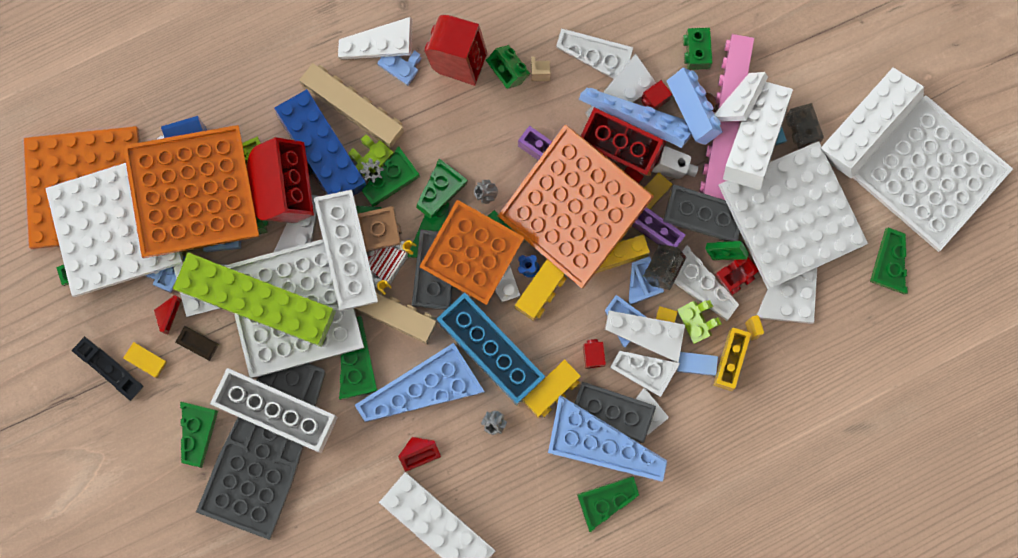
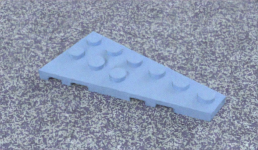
M586 88L580 94L579 100L680 148L692 136L685 119L657 111L652 107H645L599 92L594 88Z
M453 343L355 404V407L363 420L368 422L485 393V391Z
M559 396L548 453L663 482L667 460L565 397Z

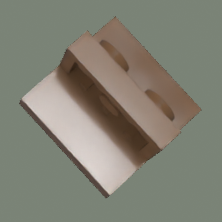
M393 206L358 214L366 252L401 245L399 235L402 234L401 226L397 223Z

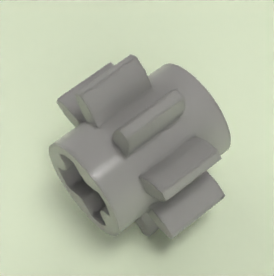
M369 158L366 164L362 162L363 169L359 170V172L365 173L364 180L370 177L371 181L375 182V178H382L380 171H383L384 168L378 166L380 164L379 160L373 163V160ZM369 167L373 168L375 172L371 173L368 170Z
M490 180L478 182L474 189L477 200H481L482 204L495 201L494 198L498 194L495 183H491Z
M495 410L491 413L486 412L481 422L482 425H485L484 431L491 435L501 434L507 421L503 420L504 415Z

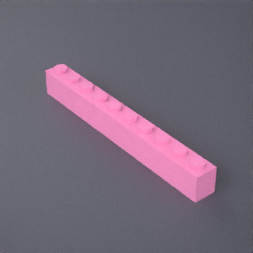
M732 34L730 40H726L724 51H727V56L723 57L721 65L724 73L720 75L718 82L721 90L720 93L717 92L716 94L717 110L748 75L754 38ZM740 121L721 122L720 127L723 132L711 141V146H707L705 156L709 158L708 163H704L702 174L705 175L704 182L701 181L700 193L725 200L718 185L727 181L723 180V176Z

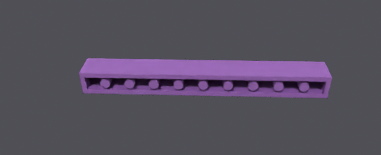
M529 126L518 140V147L539 160L552 141ZM647 207L632 225L636 230L671 254L674 253L686 235L673 225L663 222V218Z

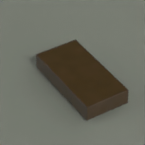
M184 326L175 343L208 361L211 360L219 346L218 343Z

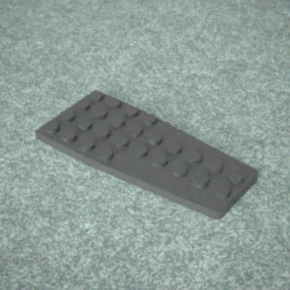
M308 363L260 376L256 381L316 407L326 372L324 369ZM238 417L217 458L196 513L271 540L293 484L304 446Z

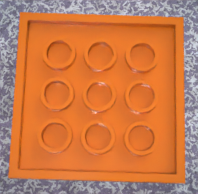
M457 200L419 267L487 305L525 237Z

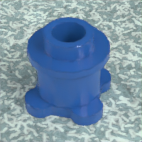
M521 255L518 258L520 262L518 267L519 273L528 278L535 277L540 270L537 257L535 255Z

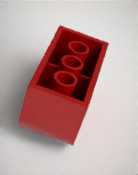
M440 15L436 24L432 27L431 38L426 43L424 50L434 71L476 86L488 53L480 25L450 15Z
M595 107L581 134L582 138L603 155L648 176L651 175L666 143L665 140Z
M274 137L255 146L251 150L247 161L255 216L260 220L296 223L314 216L305 143Z

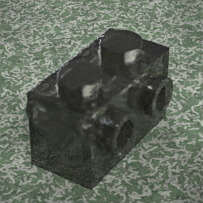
M812 103L789 110L786 122L792 128V139L794 144H797L798 149L818 141L821 142L824 139Z
M659 244L643 277L653 287L670 290L687 257L678 247Z

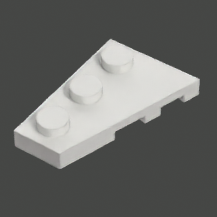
M749 73L714 114L720 122L747 121L768 79L766 73Z
M619 351L610 368L661 397L680 363Z

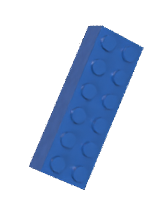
M307 89L274 107L278 119L290 138L305 143L307 165L326 195L352 190L353 196L362 191L366 186L365 180Z

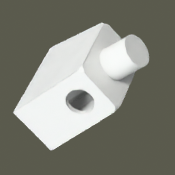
M664 146L652 172H659L668 177L681 179L685 175L695 177L698 166L690 164L691 156Z

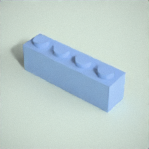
M682 68L670 77L667 83L694 140L706 145L723 132L720 127L721 122L712 111L713 106L707 100L706 92L698 82V75L693 70L690 71Z

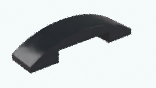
M86 336L71 350L110 382L129 401H132L144 387L125 368Z

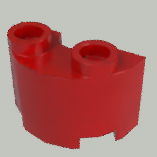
M747 257V259L734 260L715 275L727 291L734 295L741 290L740 286L743 283L748 285L756 279L754 275L759 270L750 258Z

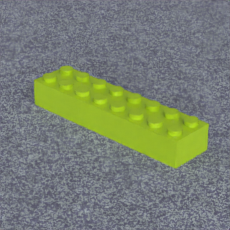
M187 253L173 286V289L180 293L319 347H322L336 314V310L191 253Z

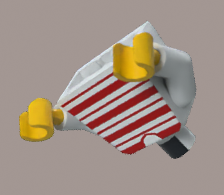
M401 241V245L366 252L374 286L383 295L386 294L384 292L386 287L391 289L392 281L408 258L407 253L411 255L414 253L410 248L417 245L412 241Z

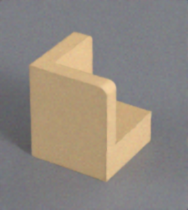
M531 57L532 81H550V61H535V57Z

